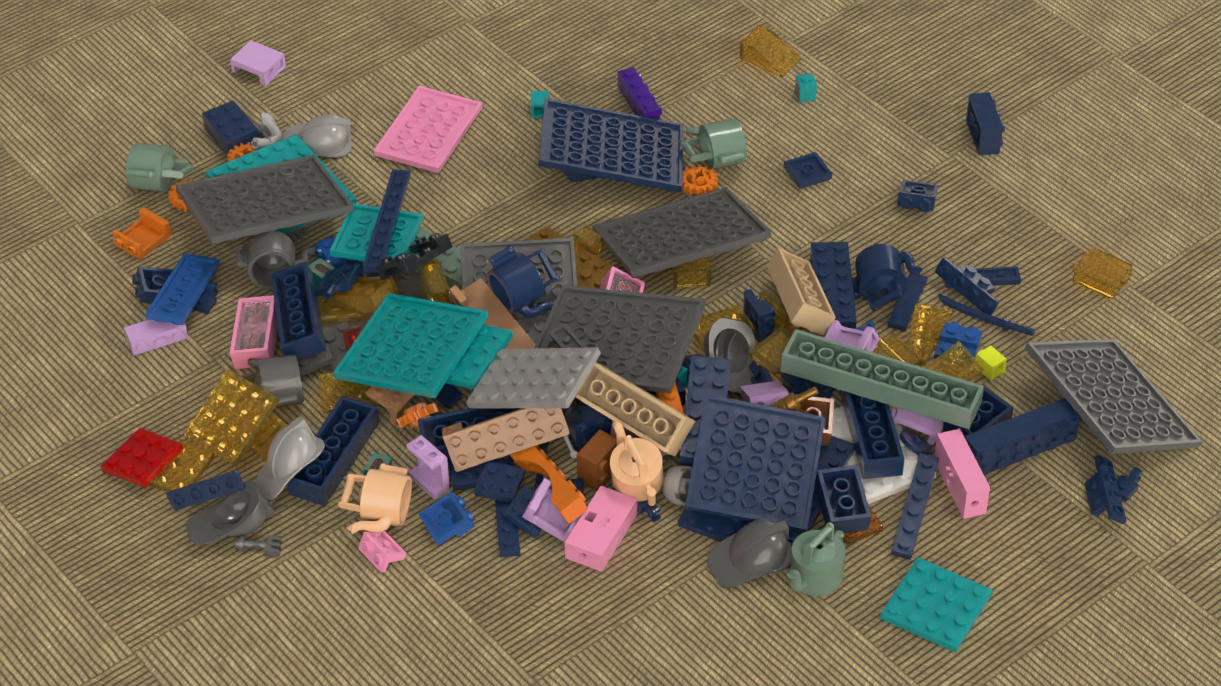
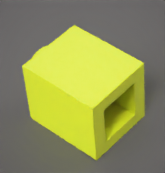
M989 346L977 353L975 368L989 380H993L1005 372L1007 358L994 347Z

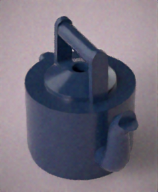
M875 244L866 247L858 254L855 262L857 276L852 277L854 299L857 300L862 296L868 300L871 310L875 311L876 308L898 299L906 291L907 278L904 263L907 270L914 275H920L922 268L915 266V260L911 253L899 252L897 248L891 245Z
M508 245L507 248L489 258L494 268L487 273L488 281L494 294L509 313L519 311L521 315L532 318L545 310L551 311L554 303L550 301L529 306L530 303L545 295V287L560 278L544 252V248L526 256L523 253L516 254L513 246ZM536 255L540 258L550 277V280L544 284L539 270L529 260Z

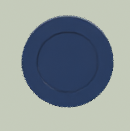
M903 429L899 434L903 444L915 454L929 455L932 452L928 442L916 432Z

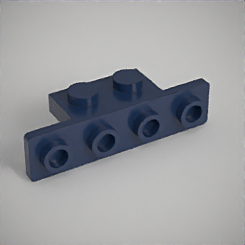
M946 257L942 258L935 269V273L980 311L992 315L999 301L990 295L996 288L991 284L990 280L981 276L972 266L965 265L958 268Z
M1096 455L1094 460L1097 473L1084 483L1091 514L1098 517L1107 509L1110 519L1125 524L1127 520L1113 464L1108 458Z
M234 470L168 491L166 495L176 511L242 490L245 484L239 472Z

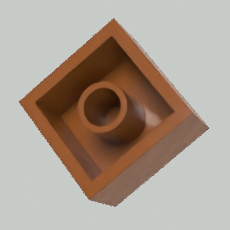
M811 397L801 402V408L796 412L826 417L821 445L829 446L832 436L834 399Z
M599 430L578 452L577 479H584V485L598 491L600 486L607 484L611 476L610 457L613 450L617 447L616 437Z

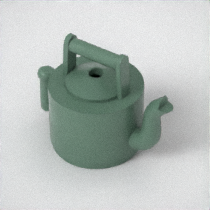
M736 118L703 124L699 128L690 127L686 130V133L699 137L684 140L680 143V146L684 148L690 157L691 162L704 160L709 169L739 164L745 161L747 157L744 132ZM699 145L700 153L696 154L691 146Z
M135 143L127 157L126 179L128 185L134 189L167 192L174 178H183L186 174L194 171V166L188 165L189 161L187 159H175L174 150L170 146Z
M828 522L822 530H811L802 533L793 542L791 568L787 574V577L791 579L790 587L793 591L803 592L811 596H825L837 590L842 583L846 553L842 542L844 533L841 530L834 532V525L831 522Z

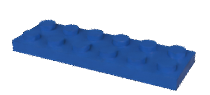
M184 253L148 308L146 319L183 325L220 266V259Z

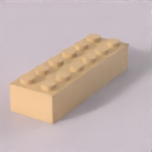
M778 248L768 263L767 268L785 306L786 313L791 320L790 322L796 327H804L813 334L818 333L824 336L836 317L810 261Z
M597 362L575 396L611 420L622 423L623 427L642 439L652 442L657 448L673 456L677 455L695 423L693 419Z

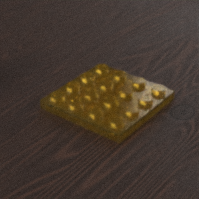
M227 369L184 435L237 467L280 399Z

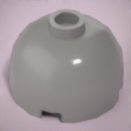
M677 465L669 469L665 474L661 487L664 496L671 503L681 506L686 505L692 472L691 466Z

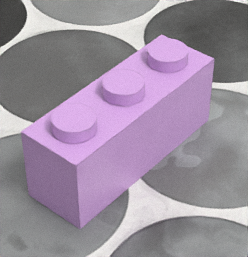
M149 319L124 327L126 340L133 356L188 338L185 323L183 325H174Z

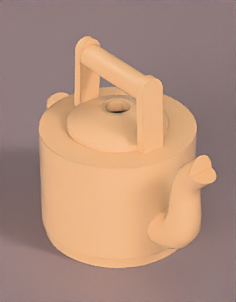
M616 421L613 424V428L616 433L617 447L613 450L610 457L613 486L617 492L637 498L638 502L648 500V504L654 506L656 504L655 495L660 490L664 479L661 453L648 440L641 438L632 439L631 435L626 436L622 423Z
M382 463L379 470L370 469L366 476L348 474L338 507L360 512V517L363 521L351 524L347 527V530L351 531L352 534L360 530L379 533L388 529L390 525L402 526L408 514L412 493V479L410 476H407L408 469ZM355 482H363L359 491L360 505L349 503Z

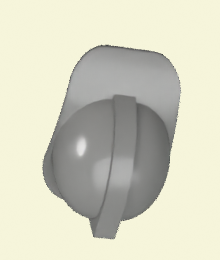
M335 114L320 115L307 123L289 127L282 133V140L297 134L317 156L342 157L351 151L350 119H345Z
M298 417L291 424L281 429L269 446L267 462L260 470L255 482L259 494L269 501L274 500L286 484L302 468L315 460L325 447L323 440L314 436L304 419Z

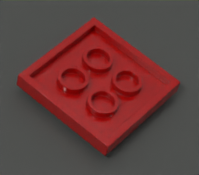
M139 428L100 467L107 474L146 488L184 450L182 443Z

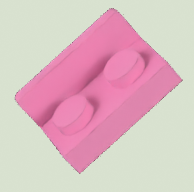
M386 531L379 533L364 532L358 547L363 555L381 573L386 571L388 563L404 560L407 554Z

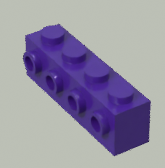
M634 67L618 71V88L634 114L660 120L662 108L656 103L654 95L649 92L647 84H644L641 74L637 73Z

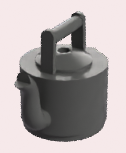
M267 231L255 235L250 240L247 249L241 247L236 249V264L239 267H247L248 275L255 285L263 289L273 290L271 274L303 262H307L309 265V256L314 255L315 250L310 247L304 249L300 254L299 260H295V246L290 237L279 231Z
M296 355L263 360L253 358V360L248 362V365L258 369L257 372L236 377L241 402L261 399L265 402L266 410L304 402ZM254 381L256 392L248 393L246 382Z

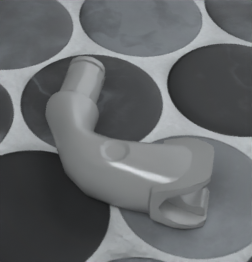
M261 113V123L255 125L265 138H253L254 141L251 142L253 149H261L282 140V133L269 113Z

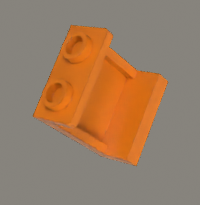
M145 207L139 210L140 219L122 233L116 229L112 231L114 244L140 260L172 236L170 222Z

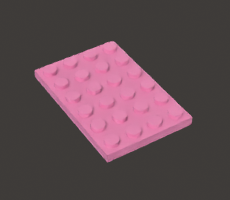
M418 86L374 149V156L439 173L482 110L483 104L479 101Z

